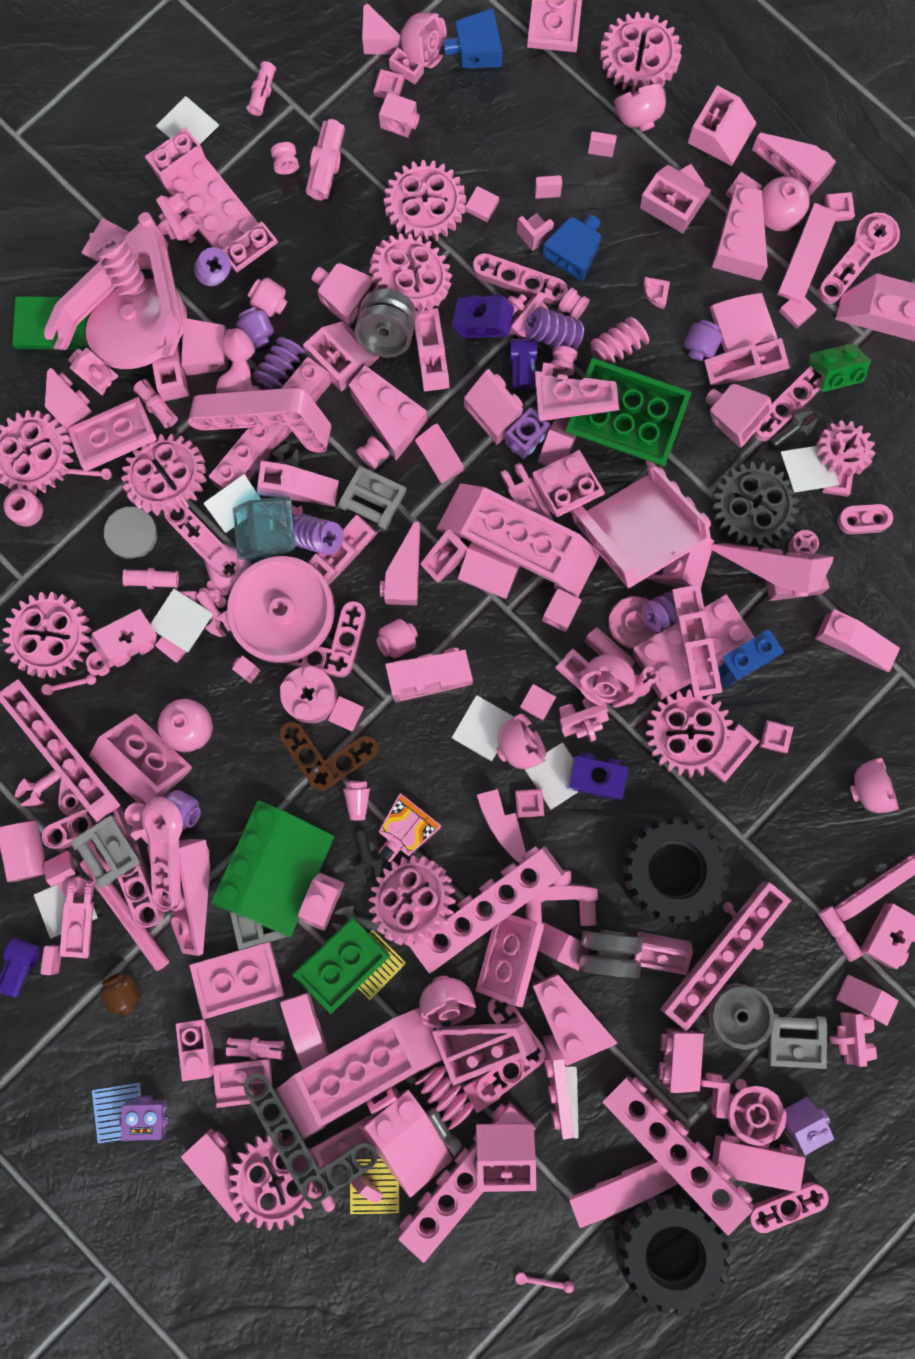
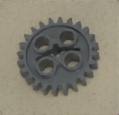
M754 462L750 463L748 469H746L744 464H741L738 467V472L732 468L729 471L730 477L724 475L721 479L723 484L716 486L715 490L719 493L714 494L712 499L719 503L714 504L712 510L719 511V513L714 517V520L723 521L719 530L727 528L729 530L726 535L727 538L733 534L736 535L735 543H738L743 538L745 539L746 546H749L754 541L756 547H759L762 544V540L768 546L772 543V537L776 541L782 538L781 533L786 534L790 530L787 525L792 526L796 520L791 516H795L799 510L792 506L796 505L799 499L791 498L794 490L787 487L791 481L786 480L783 482L784 472L775 475V466H772L767 471L763 462L758 469H756ZM743 484H751L754 492H747ZM767 495H774L778 503H771L767 499ZM753 501L757 502V509L752 507ZM732 506L741 507L743 515L735 514ZM756 517L764 518L767 526H760L756 522Z

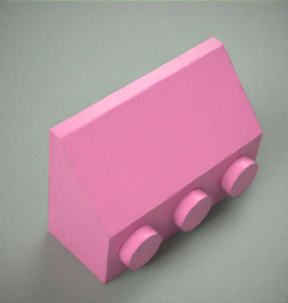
M136 713L101 735L89 755L136 802L144 805L155 797L168 795L192 769V766L175 750L166 745L162 738Z

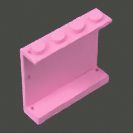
M646 461L648 475L588 511L582 505L570 511L573 523L628 589L711 539L709 531L711 523L706 514H700L696 510L691 498L688 496L685 498L682 495L677 483L669 481L661 466H656L649 461Z

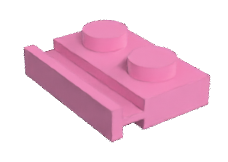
M270 1058L216 1064L213 1066L217 1108L251 1104L244 1091V1083L250 1075L262 1074L273 1086ZM260 1079L253 1080L249 1085V1091L254 1096L261 1095L265 1090V1083Z

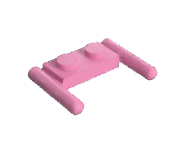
M370 1114L309 1149L308 1151L318 1169L320 1170L358 1144H370L359 1127L373 1115ZM359 1149L357 1151L356 1157L366 1152L368 1149ZM299 1155V1158L306 1170L308 1167V1160L304 1155ZM342 1164L335 1165L331 1171L340 1167ZM313 1180L311 1183L319 1197L323 1191L322 1184L319 1181ZM331 1195L321 1201L326 1212H330L335 1208Z

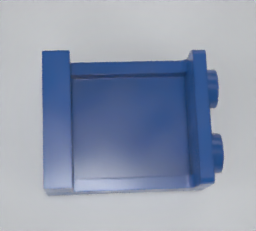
M770 630L761 633L722 657L725 664L718 667L720 682L724 689L784 653Z

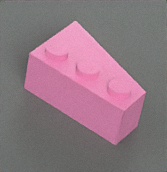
M365 365L349 384L351 396L368 421L373 425L381 440L384 441L394 459L397 460L428 422L427 411Z

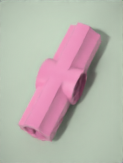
M333 119L323 121L318 144L313 147L311 154V172L306 193L313 199L320 201L328 199L333 176L337 174L340 165V148L345 127Z

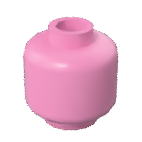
M264 278L262 281L257 279L248 294V297L251 298L250 305L256 307L257 310L265 311L268 317L273 316L275 312L280 315L288 302L284 299L286 295L285 289L270 278Z
M17 489L10 492L5 498L4 511L6 516L14 523L27 527L36 524L41 519L43 505L30 491Z
M397 619L379 630V637L376 641L379 649L385 656L396 659L415 648V638L418 634L411 623L407 624L405 621Z

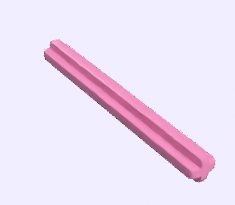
M82 860L80 866L89 879L94 881V886L153 968L159 971L167 966L169 960L146 928L139 926L135 922L128 903L113 882L99 890L95 884L96 878L86 862Z

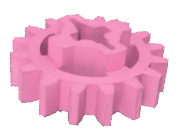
M842 420L837 425L830 424L819 436V441L816 443V446L820 448L816 454L817 456L824 457L821 465L828 464L830 466L828 472L836 469L839 477L844 472H846L848 477H852L855 472L858 475L861 474L871 464V458L875 455V452L870 449L875 443L867 440L871 435L870 433L863 434L861 432L863 426H859L856 429L852 421L845 426ZM847 445L848 447H847V449H846V452L844 453L843 450L845 449V446Z

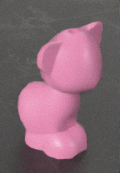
M238 328L228 329L223 338V348L226 356L233 363L230 370L219 378L216 394L262 390L259 386L252 385L250 368L247 360L255 353L253 342L245 331Z

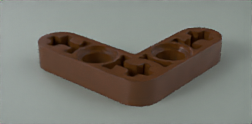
M285 723L280 730V738L311 786L319 791L330 789L373 760L379 752L377 742L372 737L363 736L327 760H324L305 730L298 723ZM289 728L299 730L296 736L301 743L304 739L307 741L306 744L300 745L295 751L292 749V747L297 746L294 740L291 738L286 739ZM361 743H372V753L370 755L366 753L359 755L358 757L362 761L357 764L355 757L349 751L354 748V752L357 753L362 749ZM304 749H311L314 752V760L309 764H304L300 761V753ZM342 756H347L352 761V765L347 771H341L337 768V760ZM319 761L322 763L321 766L317 767L322 774L328 773L326 778L327 784L324 786L321 783H315L318 777L313 770L309 774L307 772V769L315 767Z

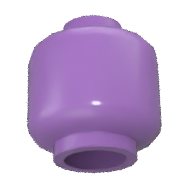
M253 307L238 315L239 320L236 323V328L245 331L257 349L270 343L269 337L274 333V328L265 311L257 310L256 307Z
M706 320L692 324L684 341L685 348L690 351L688 356L698 361H702L704 357H714L722 340V334L719 332L720 327Z
M180 790L172 791L168 795L163 796L171 800L180 811L183 821L182 830L192 827L197 823L201 810L199 802L194 797Z

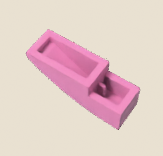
M438 308L431 311L424 310L421 314L419 311H416L414 327L424 392L449 388V376Z
M782 338L756 346L754 343L704 360L711 385L748 380L790 368Z
M498 789L477 794L482 814L491 832L505 851L520 865L525 861L523 855L526 854L516 813L504 814Z
M308 992L280 1002L302 1070L328 1056L329 1052L319 1018L316 1017L310 993Z

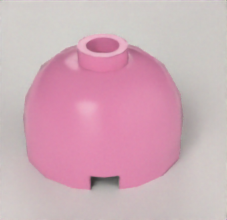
M420 12L411 16L405 23L400 34L401 44L407 57L423 64L426 68H433L437 66L443 56L438 55L441 50V46H443V39H447V29L444 19L438 17L439 14Z
M659 83L639 88V91L631 94V92H628L615 99L614 103L619 119L630 128L639 127L640 132L655 127L654 122L661 118L666 106L663 85Z
M783 176L773 179L763 188L762 200L764 225L775 231H788L802 223L809 209L810 196L807 188L800 180L794 177Z
M601 655L595 657L586 665L580 680L582 685L581 692L588 700L597 705L603 706L605 702L613 703L612 707H620L632 700L636 677L631 665L624 659L613 655Z
M190 699L175 700L166 705L160 713L157 722L158 733L163 742L171 749L183 753L203 747L210 739L213 731V722L208 709L199 702Z
M521 713L508 720L501 727L498 733L499 746L496 750L503 762L508 761L510 765L519 769H530L546 761L544 759L546 751L538 732L535 731L533 733L528 728V725L532 723Z
M882 757L862 764L854 775L855 785L850 786L855 802L861 801L865 809L879 814L899 810L897 798L890 777L885 771L886 766Z
M448 976L435 978L423 990L419 1001L423 1024L432 1028H442L441 1022L450 1021L451 1026L466 1021L474 1015V1008H476L470 988L461 980L449 978Z
M750 1086L742 1088L734 1094L729 1102L728 1122L738 1138L746 1143L761 1146L780 1137L786 1124V1112L777 1094L768 1088Z

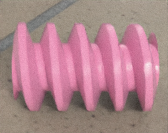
M116 235L107 239L96 253V256L99 259H104L101 262V266L108 268L106 275L113 277L111 284L118 286L116 293L118 295L126 294L133 296L146 290L148 282L144 279V274L140 271L139 264L130 252L129 245L125 243V237Z
M628 317L624 323H618L616 328H610L607 333H602L599 339L594 338L590 343L593 358L615 365L614 356L620 361L623 360V350L627 355H631L633 353L631 345L636 350H639L641 348L639 340L647 345L649 337L643 326L636 319Z
M445 1065L435 1066L416 1080L415 1085L425 1083L421 1093H432L427 1102H438L435 1109L437 1112L444 1110L443 1122L452 1121L448 1127V1130L460 1124L470 1114L474 1104L473 1102L464 1103L467 1099V1094H457L461 1088L460 1084L450 1085L449 1075L443 1076L447 1070Z

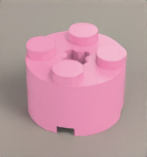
M309 666L295 669L287 675L280 686V697L286 711L296 720L304 723H319L331 715L337 701V690L325 672L316 667ZM308 690L314 692L311 701L304 698L306 696L305 692Z

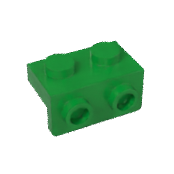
M852 343L811 353L808 363L822 376L819 389L822 392L862 383L867 375L871 360Z

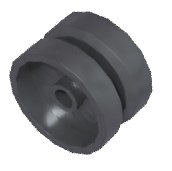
M376 289L368 293L361 302L355 327V337L358 344L365 351L384 358L397 357L405 353L411 344L417 315L413 302L406 295L396 290Z
M600 930V932L582 931L581 945L586 949L597 950L598 954H582L579 959V971L607 976L640 978L641 963L636 959L624 957V954L636 955L641 953L643 948L642 937L608 930Z
M739 983L723 985L706 1008L708 1026L714 1035L734 1048L744 1050L756 1048L765 1042L773 1031L775 1016L771 1003L763 993L748 985ZM739 1012L743 1013L742 1019L737 1018Z

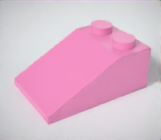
M409 1090L401 1091L396 1101L375 1113L359 1127L409 1198L453 1160L427 1114Z

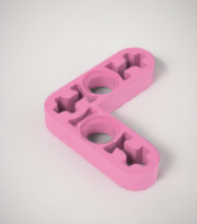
M349 602L344 605L332 648L318 647L314 650L322 655L320 664L316 666L310 665L307 661L308 655L302 658V663L296 660L286 662L285 664L299 668L313 666L322 670L327 675L335 677H345L350 674L366 619L364 607L358 602ZM353 608H357L358 613L361 614L360 617H355L353 626L358 627L357 631L351 627H343L344 623L349 626L350 616L347 612H352ZM346 632L353 634L355 637L354 643L348 647L340 644V637ZM327 654L331 655L329 659L334 662H339L340 658H343L347 668H342L339 672L335 665L328 664V669H324L327 663Z
M492 997L487 1004V1011L495 1024H501L500 1022L505 1019L500 1013L494 1014L493 1010L496 1008L494 1003L498 999ZM506 1003L505 1012L508 1016H511L514 1012L516 1017L509 1019L505 1024L526 1023L515 1006ZM529 1026L528 1029L534 1044L540 1050L537 1053L538 1059L536 1061L532 1058L527 1060L526 1057L511 1062L515 1063L518 1067V1074L513 1079H508L504 1076L503 1068L505 1065L486 1072L476 1084V1092L482 1100L492 1102L498 1099L544 1062L546 1051ZM498 1072L499 1077L506 1085L501 1087V1084L497 1083L493 1088L495 1092L493 1095L490 1096L488 1093L483 1095L481 1092L484 1089L483 1082H494L497 1078L493 1074Z

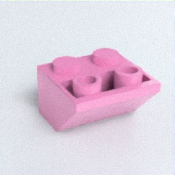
M717 85L693 125L688 143L732 166L756 126V121L739 96Z
M666 165L656 173L642 194L640 208L679 232L684 233L711 190L672 166Z
M344 321L322 327L303 344L307 357L328 371L331 382L341 392L349 386L365 365L369 368L379 358V356L365 351L358 344L355 332Z
M488 369L464 397V407L497 445L505 439L506 432L522 416L523 404L516 394L513 393L511 395L507 391L504 380L498 374L494 375Z
M580 450L533 472V482L547 509L556 517L604 495V490Z
M708 540L645 579L679 588L682 585L693 586L700 584L701 589L714 540Z
M666 1027V1034H661L660 1050L664 1051V1061L659 1062L658 1078L662 1080V1084L672 1093L700 1091L704 1033L699 1030L688 1029L685 1031L682 1028Z
M533 1123L476 1124L478 1192L536 1191Z

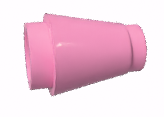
M347 781L346 788L343 791L349 819L365 820L370 788L367 787V781Z

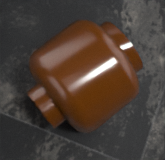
M118 972L102 982L103 986L99 994L109 1013H120L121 1016H125L137 1008L135 1004L140 1000L141 993L131 975H123L122 972Z

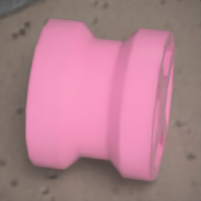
M282 142L271 148L272 158L275 159L273 166L276 173L286 175L298 170L299 164L298 159L295 158V145L289 142Z
M571 288L560 302L558 310L569 313L573 319H578L586 309L590 299L585 296H579L577 290Z
M566 346L554 347L552 352L554 359L550 362V364H554L553 373L557 375H573L575 369L573 362L577 360L578 352Z
M373 436L367 439V444L364 447H359L356 450L360 458L372 469L378 466V462L381 459H386L389 456L387 449Z
M801 530L789 541L788 552L815 553L819 546V539L812 531Z

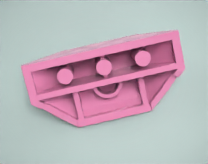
M876 273L841 296L835 320L915 341V284Z

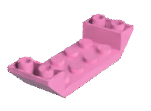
M186 127L145 156L170 196L178 192L186 196L190 206L183 212L186 216L191 213L198 218L202 225L198 231L211 247L220 248L227 254L231 263L230 268L235 272L243 269L278 243L264 223L256 221L205 158L201 145Z
M460 484L437 527V530L442 533L451 529L460 540L463 537L555 583L554 589H561L577 598L600 555L580 534L480 486Z
M420 1007L389 1020L293 1075L276 1089L281 1103L302 1141L324 1129L325 1125L420 1070L424 1071L443 1060L432 1034L434 1029L423 1024Z

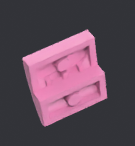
M762 293L733 298L710 307L715 325L720 327L719 332L722 334L721 343L725 353L754 343L756 346L778 339Z

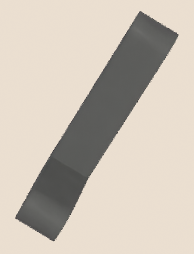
M253 1074L246 1079L244 1083L245 1094L307 1202L317 1204L375 1165L377 1161L376 1149L368 1143H361L319 1170L269 1080L262 1074ZM256 1079H260L265 1083L264 1092L258 1096L252 1095L249 1091L250 1083ZM269 1104L276 1105L280 1110L278 1118L274 1121H268L263 1116V1110ZM284 1129L290 1130L294 1135L293 1143L287 1147L281 1146L277 1141L278 1133ZM361 1148H367L371 1152V1161L367 1165H360L356 1160L357 1151ZM296 1155H304L308 1160V1167L303 1172H296L291 1166L292 1159ZM337 1164H342L347 1169V1176L341 1182L334 1181L331 1176V1170ZM313 1180L319 1181L323 1187L321 1195L317 1198H311L306 1193L308 1183Z

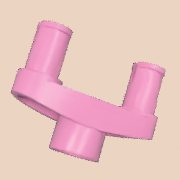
M563 870L565 874L525 904L526 919L542 924L541 903L547 900L576 899L579 901L580 925H597L596 900H598V888L572 884L571 870Z

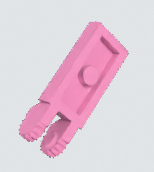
M521 463L514 465L516 474L521 480V483L514 485L510 474L506 470L500 472L513 502L553 521L532 478L529 479Z
M69 879L67 898L63 909L61 957L88 958L90 955L94 881L87 880L84 887V901H74L77 883L75 879Z

